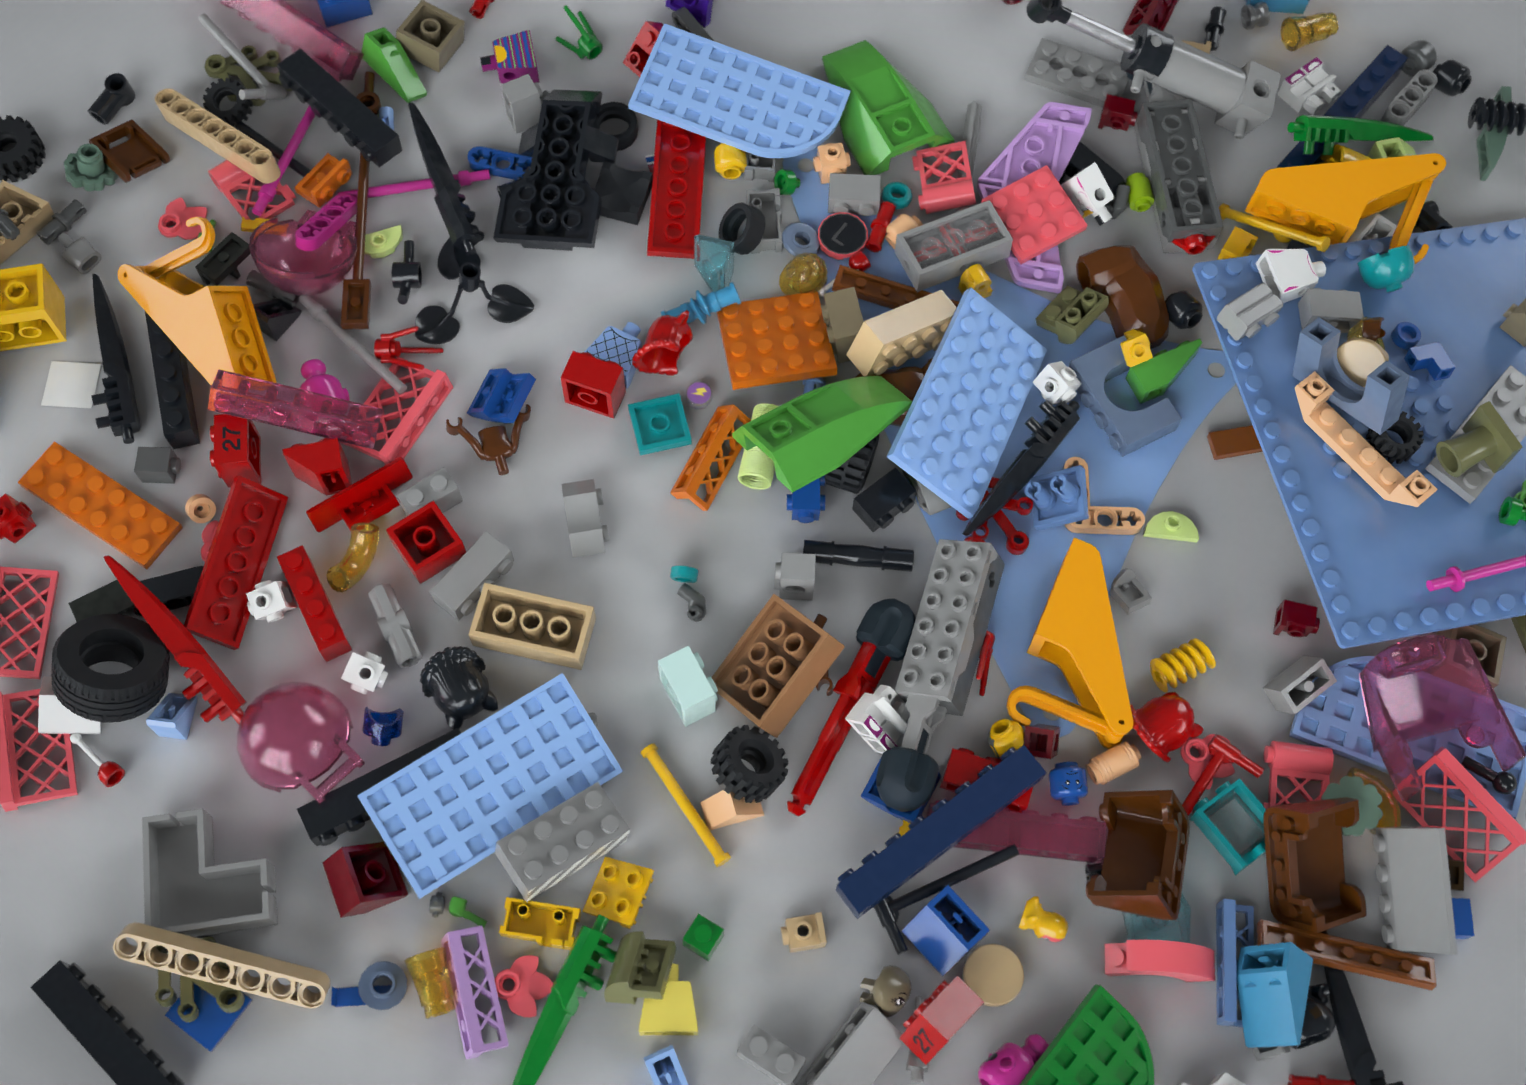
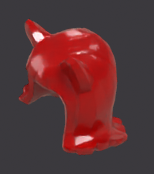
M686 310L677 317L663 315L652 323L645 345L639 348L632 358V365L638 371L669 376L678 374L677 361L686 345L693 340L691 328L687 324L689 311Z
M1168 692L1160 697H1155L1137 710L1134 709L1132 704L1130 705L1134 722L1133 728L1151 751L1164 762H1170L1169 752L1180 748L1189 738L1198 737L1204 730L1201 725L1194 723L1195 717L1190 703L1184 698L1179 697L1176 692Z

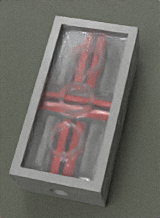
M988 200L897 234L895 254L915 290L919 292L961 276L972 265L981 264L984 267L1008 258L1013 238L991 201Z

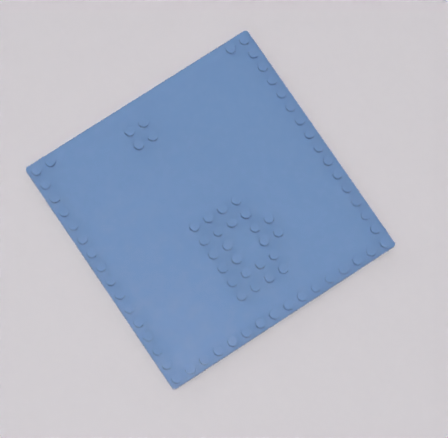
M1526 218L1412 233L1407 245L1410 246L1413 256L1417 255L1424 244H1427L1429 249L1425 257L1415 264L1411 277L1402 283L1403 288L1387 293L1386 289L1369 287L1359 273L1358 262L1378 253L1379 255L1387 253L1392 236L1331 244L1325 252L1318 251L1317 247L1302 248L1307 250L1312 262L1323 261L1326 266L1325 276L1319 277L1318 283L1314 288L1360 292L1364 320L1375 317L1384 318L1381 328L1385 330L1386 334L1375 342L1388 353V362L1410 375L1401 412H1406V418L1408 419L1413 416L1415 418L1414 424L1420 423L1421 427L1418 431L1424 432L1422 436L1424 440L1420 445L1421 447L1409 460L1403 461L1401 464H1396L1395 460L1391 465L1405 478L1418 470L1438 489L1418 507L1384 500L1304 422L1295 392V387L1300 381L1292 376L1300 331H1302L1298 302L1302 297L1283 303V307L1277 313L1280 316L1278 320L1269 327L1265 324L1262 325V329L1250 339L1245 336L1235 341L1228 333V329H1225L1217 321V316L1226 304L1263 283L1256 266V262L1262 254L1195 263L1192 268L1336 642L1340 648L1345 649L1526 615V567L1465 582V588L1459 592H1454L1450 587L1435 591H1429L1426 587L1428 580L1446 576V571L1453 566L1458 567L1461 571H1466L1526 555V521L1519 520L1515 526L1499 522V510L1503 501L1508 496L1514 497L1520 492L1522 483L1526 480V436L1520 442L1523 448L1504 469L1498 471L1471 504L1425 469L1436 456L1437 443L1448 440L1510 365L1526 376V347L1499 328L1506 320L1503 314L1513 304L1519 306L1526 299ZM1364 320L1354 333L1340 334L1338 347L1351 338H1363ZM1401 322H1410L1416 325L1421 332V339L1415 347L1440 342L1456 367L1451 376L1434 381L1426 368L1411 371L1404 360L1409 349L1398 347L1392 340L1391 334L1394 328ZM1329 400L1326 401L1369 442L1370 439H1366L1369 427ZM1386 430L1388 436L1393 441L1403 444L1402 438L1397 433Z

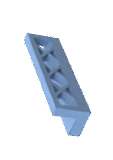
M1222 899L1216 904L1217 1025L1243 1027L1242 1020L1237 1019V1000H1239V994L1236 988V970L1238 960L1236 959V939L1244 947L1254 946V906L1237 905L1236 900ZM1236 912L1245 913L1246 926L1240 931L1236 929ZM1245 931H1246V939L1242 936V934H1243Z

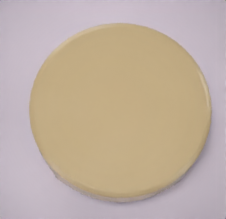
M1351 338L1337 349V358L1342 370L1353 382L1362 387L1366 385L1367 376L1385 361L1389 360L1388 353L1378 343L1366 338Z
M986 944L978 947L969 955L963 967V981L985 1002L983 1005L998 1007L1011 1002L1019 994L1023 986L1024 971L1019 958L1014 952L1002 945Z

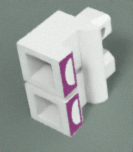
M1316 57L1301 67V69L1285 78L1277 95L1296 112L1299 113L1305 109L1311 115H1316L1325 104L1320 98H1324L1331 104L1337 100L1341 90L1334 84L1337 76L1334 74L1329 76L1322 69L1323 62Z
M880 685L874 694L864 692L845 717L847 722L861 735L874 752L881 754L895 746L899 747L896 741L901 734H905L908 725L906 721L910 716L906 704L896 701L893 706L890 705L897 693L892 687Z

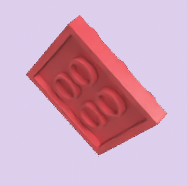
M1047 165L981 200V203L988 200L991 201L1013 238L1011 251L1020 264L1083 232L1088 226Z

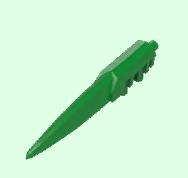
M1302 115L1297 117L1295 122H1290L1287 127L1288 132L1294 133V141L1304 142L1303 154L1314 155L1315 142H1324L1323 155H1333L1334 143H1348V140L1381 141L1397 137L1403 141L1434 140L1431 134L1388 122L1350 117Z
M599 914L592 928L582 925L551 987V994L528 1042L513 1085L536 1084L571 1016H574L579 1006L578 997H586L587 992L584 991L586 985L597 991L603 987L604 980L592 973L595 968L600 969L602 965L598 963L600 957L613 963L617 953L606 946L607 943L611 944L613 938L603 933L609 922L608 918Z

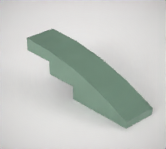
M1501 86L1493 99L1496 102L1503 100L1506 104L1510 101L1512 102L1511 87ZM1485 124L1484 129L1476 140L1480 181H1486L1500 158L1508 136L1506 126H1504L1501 133H1497L1496 125L1489 132Z

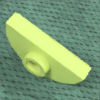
M401 225L366 234L364 254L370 255L371 258H382L394 253L395 248L403 239ZM352 238L351 240H352V243H353V245H354V243H355V238Z
M1174 511L1161 512L1153 516L1147 523L1143 537L1196 543L1199 540L1198 530L1192 520Z

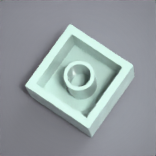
M689 645L658 660L660 681L685 727L716 712V701H718L716 695L718 689L711 676L706 678L702 669L705 666L698 652L693 654Z

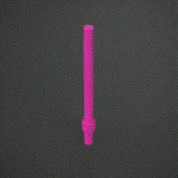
M310 105L277 163L281 171L280 177L272 183L263 184L258 192L259 198L252 209V212L257 216H261L268 202H272L277 193L276 187L315 117V113Z
M489 169L474 172L463 170L458 171V174H454L453 177L455 180H458L461 186L471 185V182L490 180ZM430 178L369 187L368 198L431 189L433 185ZM358 189L338 192V194H351L357 198Z

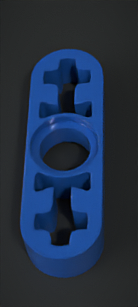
M482 146L472 148L467 155L469 166L473 171L489 169L490 175L517 180V177L524 178L522 176L526 173L524 170L531 167L532 157ZM480 157H483V158H484V159H480L479 162H476V161H475V160H478ZM502 160L510 162L507 168L497 167L498 162Z

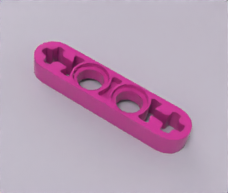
M338 194L297 229L295 232L296 247L303 251L318 249L356 214L357 198L351 194Z

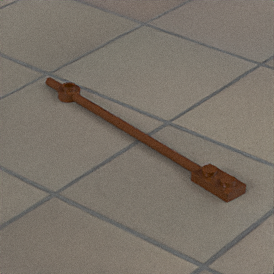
M368 71L365 73L364 92L358 94L356 98L377 115L379 108H381L380 98L374 93L375 74ZM361 152L352 279H343L342 329H369L371 281L370 279H363L370 162L362 156Z

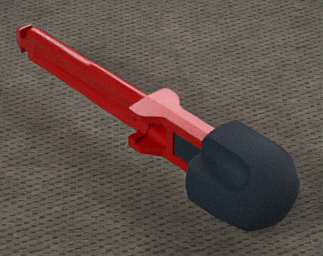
M895 598L884 599L874 603L861 621L856 631V639L861 648L848 673L837 681L833 689L835 693L840 694V697L791 792L793 801H787L788 811L793 815L800 816L806 813L803 809L804 805H811L837 752L840 751L852 727L845 717L864 692L874 694L890 660H903L916 620L915 614L909 605Z

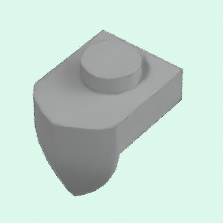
M1128 568L1121 570L1112 582L1110 594L1127 615L1150 604L1152 597L1135 578L1133 570Z

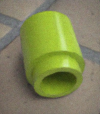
M1144 173L1129 175L1126 178V185L1131 187L1128 198L1129 207L1137 212L1147 211L1154 204L1150 180Z

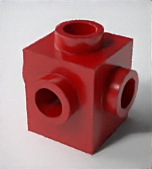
M6 493L0 498V539L5 537L11 542L17 543L36 527V524L31 518L33 514L31 509L25 503L18 502Z

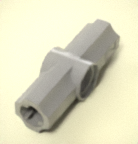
M380 584L373 587L368 592V595L379 618L377 619L386 642H389L397 664L400 668L411 667L417 664L423 658L411 633L413 629L404 609H401L393 588L390 584Z

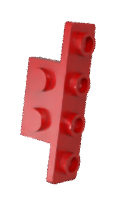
M398 457L306 511V514L317 532H322L343 520L353 533L399 506L400 504L392 490L411 480L413 476L404 459Z

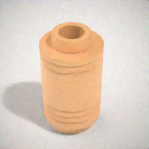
M1124 741L1089 759V763L1086 764V770L1096 785L1100 783L1105 785L1130 772L1132 769L1139 767L1141 755L1134 744L1130 745Z

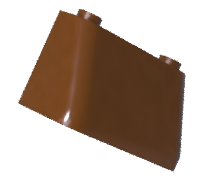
M1173 790L1105 792L1103 804L1099 806L1100 820L1104 821L1108 828L1101 875H1093L1090 881L1086 883L1087 898L1095 906L1159 920H1176L1180 908L1190 833L1189 819L1186 811Z
M1342 797L1282 804L1266 809L1263 821L1271 913L1278 922L1319 933L1367 916L1364 894L1357 886L1345 882L1342 827H1352L1357 824L1359 820L1358 799Z

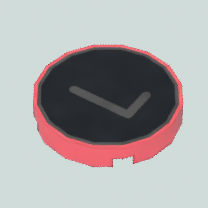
M843 212L831 214L821 222L818 228L820 248L827 256L837 260L849 258L858 250L863 252L868 241L867 227L858 216Z

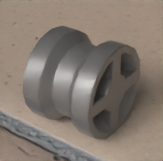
M1258 2L1255 6L1248 4L1242 7L1241 20L1245 29H1253L1256 25L1259 27L1268 25L1269 9L1265 2Z

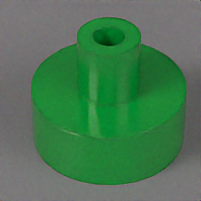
M781 169L775 175L774 187L779 188L780 195H792L795 188L800 187V179L796 178L792 170Z
M1508 496L1500 507L1499 522L1515 526L1519 520L1526 521V509H1523V501L1521 499Z

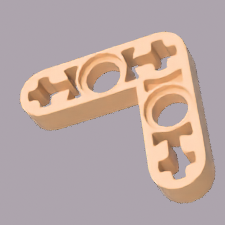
M1080 457L1067 459L1063 469L1079 465L1085 469L1089 519L1082 520L1081 524H1076V522L1065 524V527L1072 533L1137 534L1145 523L1142 511L1133 507L1090 506L1088 465ZM1099 515H1107L1112 523L1109 526H1102L1098 522L1097 517ZM1129 516L1136 522L1134 526H1131L1130 521H1127Z

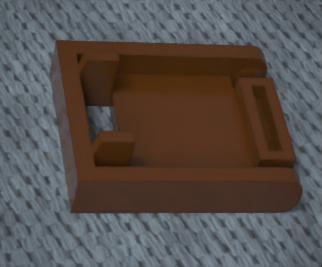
M132 119L89 139V144L96 145L102 152L104 163L125 183L131 181V176L136 179L162 165L161 161L164 164L170 162L168 153ZM125 136L129 139L111 149L109 147V144Z

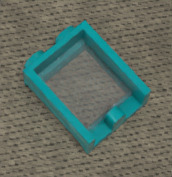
M1240 778L1233 784L1229 781L1222 784L1215 790L1217 796L1210 801L1207 797L1199 801L1194 806L1195 813L1190 818V821L1197 825L1228 862L1235 876L1266 853L1263 821L1266 808Z

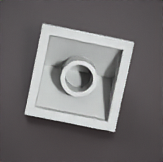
M43 676L39 692L38 733L100 735L101 722L85 719L65 708L54 694L52 677Z

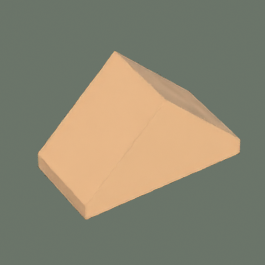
M722 790L700 802L706 826L711 831L764 816L761 802L756 803L754 799L751 803H746L745 797L737 800L734 798V792L731 791L727 794Z

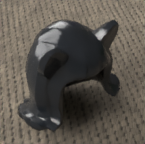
M447 647L443 652L435 653V656H431L430 661L426 662L425 668L422 669L420 674L424 696L428 698L433 696L435 704L445 713L446 722L453 730L456 728L460 729L465 719L473 717L482 710L491 712L498 710L497 699L489 690L487 677L482 673L486 668L484 660L468 647Z

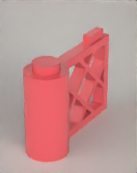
M965 141L916 151L917 156H912L914 171L919 170L922 185V195H918L920 210H925L926 214L976 204ZM962 150V155L956 161L948 157L951 152ZM932 156L938 158L932 166L923 162V158ZM943 162L951 165L946 173L937 169ZM957 169L966 173V177L956 179L951 175ZM932 174L941 178L937 183H926Z
M228 160L210 169L208 174L219 191L225 195L241 217L251 220L248 216L249 207H254L256 202L251 201L253 191L259 192L262 187L254 185L256 178ZM279 182L276 187V195H282L285 201L279 205H272L268 202L262 215L258 218L272 219L295 205L293 199L296 198V195L287 184L282 186ZM238 189L248 190L246 200L235 199L232 193Z
M1272 741L1270 746H1265L1263 758L1264 762L1268 763L1270 769L1268 803H1262L1266 809L1281 805L1282 803L1291 804L1287 799L1296 791H1299L1307 801L1321 800L1323 793L1329 785L1330 774L1333 768L1334 755L1332 748ZM1277 776L1287 777L1295 788L1284 796L1277 788ZM1296 779H1303V781L1299 783ZM1310 780L1321 782L1320 795L1314 800L1302 787ZM1276 795H1277L1278 798L1280 799L1277 803H1276Z

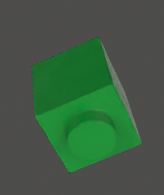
M698 913L682 939L683 946L709 961L724 937V929Z

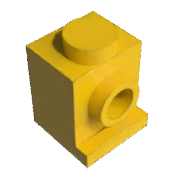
M1235 226L1217 260L1249 256L1258 237Z

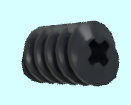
M1479 97L1470 109L1468 128H1471L1474 122H1476L1477 130H1481L1485 123L1487 131L1490 132L1494 125H1496L1497 133H1501L1504 126H1506L1507 134H1511L1514 128H1517L1516 134L1521 136L1526 126V105L1523 103L1516 105L1511 101L1506 104L1503 100L1496 102L1491 98L1486 101L1485 98Z

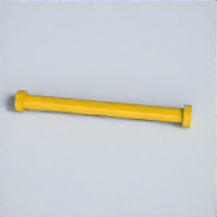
M1227 204L1219 206L1221 219L1223 220L1228 218L1317 247V250L1325 252L1329 248L1330 238L1327 236L1318 237L1231 209Z
M655 743L648 745L640 752L641 755L649 760L714 857L713 863L715 866H722L731 859V856L728 852L725 853L671 774L657 753L658 747Z

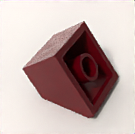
M384 841L341 847L322 862L341 918L368 913L409 895L398 863Z

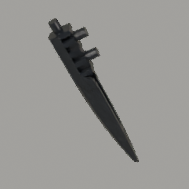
M409 102V111L418 145L436 193L434 200L452 243L457 248L464 249L468 256L474 255L476 253L474 246L484 239V233L479 231L476 225L471 224L475 220L476 214L470 210L469 205L462 203L466 198L459 193L461 187L458 180L454 179L442 150L422 114L413 102Z
M92 274L94 307L104 373L108 377L102 379L105 387L104 393L91 395L94 406L106 403L109 410L108 416L95 418L98 429L111 426L115 437L122 436L123 443L131 444L134 442L133 433L140 431V421L128 358L107 293L99 276Z
M1046 399L1039 405L1047 416L1040 424L1033 417H1030L1025 422V425L1033 432L1031 434L1032 437L1024 443L1029 449H1024L1019 453L1014 462L995 484L962 533L963 535H970L995 515L1044 465L1079 421L1080 417L1076 411L1080 408V405L1076 401H1071L1069 405L1063 401L1054 407Z
M1326 930L1320 932V933L1328 934ZM1324 966L1339 1040L1350 1077L1354 1080L1355 1085H1404L1402 1081L1386 1084L1383 1070L1373 1071L1377 1062L1343 970Z

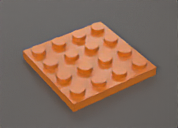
M818 291L743 301L741 304L736 302L716 312L732 390L837 375V364L832 345L828 339L827 326L823 321Z

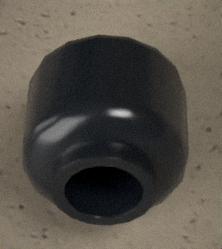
M1447 60L1443 64H1438L1433 71L1438 81L1434 88L1448 96L1464 93L1472 80L1469 68L1455 60Z
M1188 291L1172 293L1166 298L1165 303L1169 314V321L1178 329L1193 328L1202 319V304Z

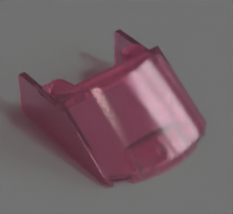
M1429 635L1407 639L1381 651L1359 673L1373 751H1379L1402 801L1409 800L1423 788L1421 779L1413 765V754L1408 742L1457 728L1464 742L1470 747L1478 749L1490 746L1502 771L1510 770L1526 757V753L1468 639L1445 638V635Z

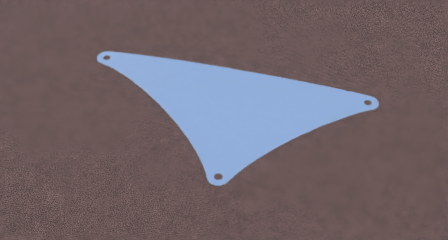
M817 148L798 156L784 158L783 170H792L796 178L800 179V187L795 188L794 193L791 195L800 223L811 226L818 233L821 222L829 215L835 213H828L829 183L821 184L819 174L815 172L814 168L809 172H803L798 168V162L801 159L808 158L813 161V157L817 156ZM853 214L865 223L869 238L872 230L871 223L876 219L877 215L862 216L860 214ZM894 214L891 222L897 218ZM886 238L879 252H872L865 247L862 253L871 264V267L865 273L914 287L897 258L895 250L890 246ZM821 248L814 255V257L823 262L826 268L827 284L836 278L840 265L849 267L850 257L844 258V260H837L827 256ZM816 266L821 277L820 267ZM985 270L992 281L990 287L993 290L991 296L985 299L1047 349L1036 377L1049 363L1062 361L1069 367L1072 360L1117 339L1112 324L1096 319L1074 343L1063 344L1059 342L1057 334L1038 326L1036 323V317L1052 301ZM961 276L924 289V291L934 293L942 290L948 298L960 302L963 296L958 289ZM832 287L826 293L834 292ZM858 299L863 321L893 310ZM1164 340L1161 345L1151 349L1152 356L1162 350L1170 351L1175 349L1179 344ZM1199 348L1196 356L1164 395L1142 404L1139 403L1125 379L1128 371L1108 380L1104 384L1106 396L1118 408L1127 411H1139L1168 398L1182 418L1175 431L1123 457L1118 450L1111 446L1109 436L1104 429L1097 425L1094 414L1090 408L1084 406L1081 396L1076 390L1077 395L1071 401H1076L1080 405V408L1076 411L1080 419L1033 477L1062 470L1067 459L1080 457L1088 465L1090 506L1133 507L1141 510L1145 516L1158 489L1180 452L1214 406L1236 384L1224 351ZM932 349L920 358L915 359L913 357L899 367L893 366L888 369H900L903 367L922 368L929 359L934 357L936 351ZM1211 363H1220L1225 368V373L1220 378L1212 377L1208 373V366ZM1034 383L992 476L994 478L1000 479L1019 453L1024 449H1029L1024 443L1032 437L1031 434L1033 432L1025 425V422L1030 417H1033L1039 424L1046 419L1047 414L1039 407L1045 399ZM889 425L884 429L891 446L900 426ZM1031 479L1012 499L1019 500L1021 497H1027L1025 488L1031 483ZM1025 503L1020 504L1023 509L1029 508ZM953 507L933 515H929L920 508L937 545L939 539L964 541L965 538L972 536L971 534L967 536L962 534L971 518L966 521L960 520L956 516V509ZM1001 508L1015 529L1024 532L1028 536L1029 545L1023 554H1011L1006 548L1007 536L993 517L988 520L989 534L985 542L993 545L1005 564L987 631H990L995 636L992 655L1011 691L1019 686H1032L1079 705L1061 670L1050 662L1028 654L1027 650L1073 538L1090 543L1100 552L1108 596L1110 598L1112 582L1123 566L1135 534L1072 533L1065 527V524L1038 531L1034 528L1033 509L1028 515H1020L1017 511ZM1099 515L1097 517L1098 522L1102 526H1109L1112 523L1107 515ZM1129 516L1127 521H1130L1131 526H1134L1136 522ZM978 529L975 531L977 535H985L983 530ZM1014 538L1017 544L1023 543L1022 539ZM1024 702L1018 703L1025 716L1031 720V726L1045 724L1061 727L1060 737L1070 734L1076 726L1075 723L1061 717L1054 721L1048 720L1044 716L1043 710Z

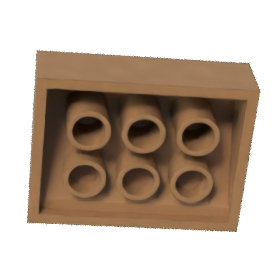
M773 594L714 673L712 679L720 696L758 727L778 738L845 646L784 600Z

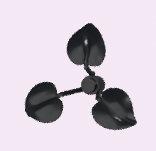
M449 238L439 253L437 266L444 278L448 280L459 278L456 296L448 313L440 306H427L423 308L415 320V326L418 327L415 337L428 344H443L454 339L459 332L460 323L452 316L455 313L462 291L473 292L480 287L485 298L490 300L487 305L488 313L493 319L502 323L518 321L534 310V304L522 291L510 285H496L492 290V295H490L485 287V281L480 280L481 260L479 255L475 253L468 256L464 249L454 246L451 238Z

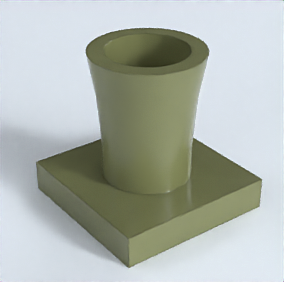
M1488 401L1480 405L1463 426L1462 430L1465 434L1437 443L1436 454L1445 471L1453 477H1459L1483 459L1492 472L1496 473L1504 469L1523 446L1491 402Z

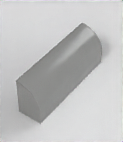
M861 1002L796 1085H872L904 1044L899 1039L902 1033L875 1006Z

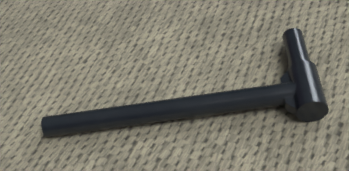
M1010 845L894 900L891 896H888L874 906L883 928H886L897 955L908 951L896 923L898 922L899 910L942 891L947 885L951 887L1020 855L1016 845Z

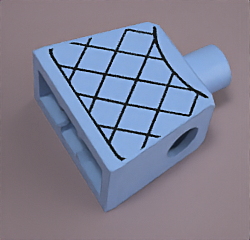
M627 322L622 331L609 326L585 352L597 359L613 361L623 367L625 387L628 388L637 369L632 365V358L638 349L642 348V341L637 338L641 330L632 322Z

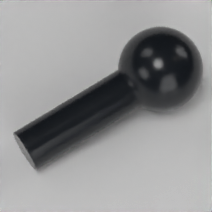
M1465 756L1461 762L1466 769L1492 782L1494 790L1500 794H1510L1516 789L1517 780L1510 772H1496L1468 756Z

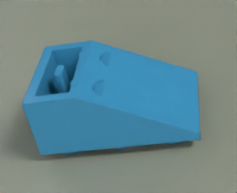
M1292 942L1247 946L1240 949L1236 980L1245 1045L1248 1048L1300 1045L1313 958Z

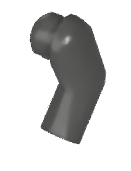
M1118 185L1115 202L1112 205L1105 204V207L1112 216L1110 220L1116 219L1126 209L1130 186Z
M684 583L677 594L688 602V618L699 622L706 614V600L704 596Z

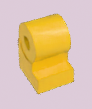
M981 264L972 265L962 273L958 285L962 295L965 290L973 288L982 297L987 298L991 296L993 291L990 287L992 281Z

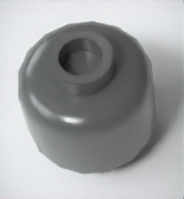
M1423 40L1410 44L1401 52L1408 57L1402 71L1414 77L1420 70L1431 69L1437 59L1435 48L1429 42Z

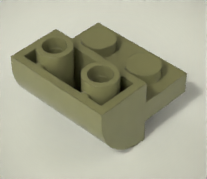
M1067 285L1036 317V323L1038 326L1057 334L1059 342L1072 344L1108 307V296L1088 287L1082 292Z
M643 931L624 935L620 940L605 988V1001L635 1004L637 997L663 999L677 949L675 941L645 939Z

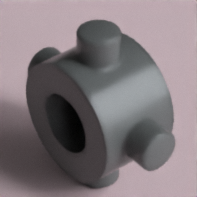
M437 892L436 896H431L429 905L430 914H432V917L437 918L438 914H443L445 897L442 896L441 892Z

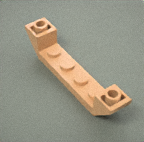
M1315 371L1296 385L1295 392L1304 422L1384 500L1418 507L1438 490L1418 470L1405 478L1326 402L1335 390Z

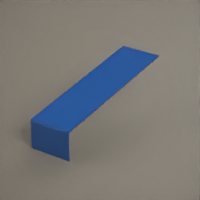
M392 985L374 986V990L379 994H385L391 989ZM332 987V1006L366 1005L359 995V987Z

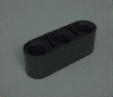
M1079 142L1065 169V174L1071 178L1095 162L1115 198L1118 185H1126L1124 178L1083 143Z
M197 566L140 582L169 610H174L191 605L204 566ZM135 606V607H134V613H135V615H137V616H142L141 613L139 612V610H138V609L136 608V606Z

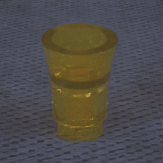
M1332 12L1302 17H1288L1284 19L1281 25L1282 42L1289 51H1296L1311 43L1325 40L1337 33L1339 27L1337 17Z
M445 947L429 950L404 960L418 993L421 1008L424 1007L426 1019L441 1016L456 1009L452 999L454 994L448 972Z

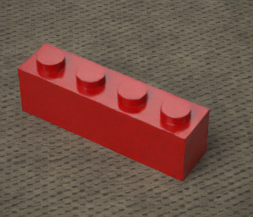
M301 545L277 556L318 650L325 661L328 662L351 651L350 643L304 546Z

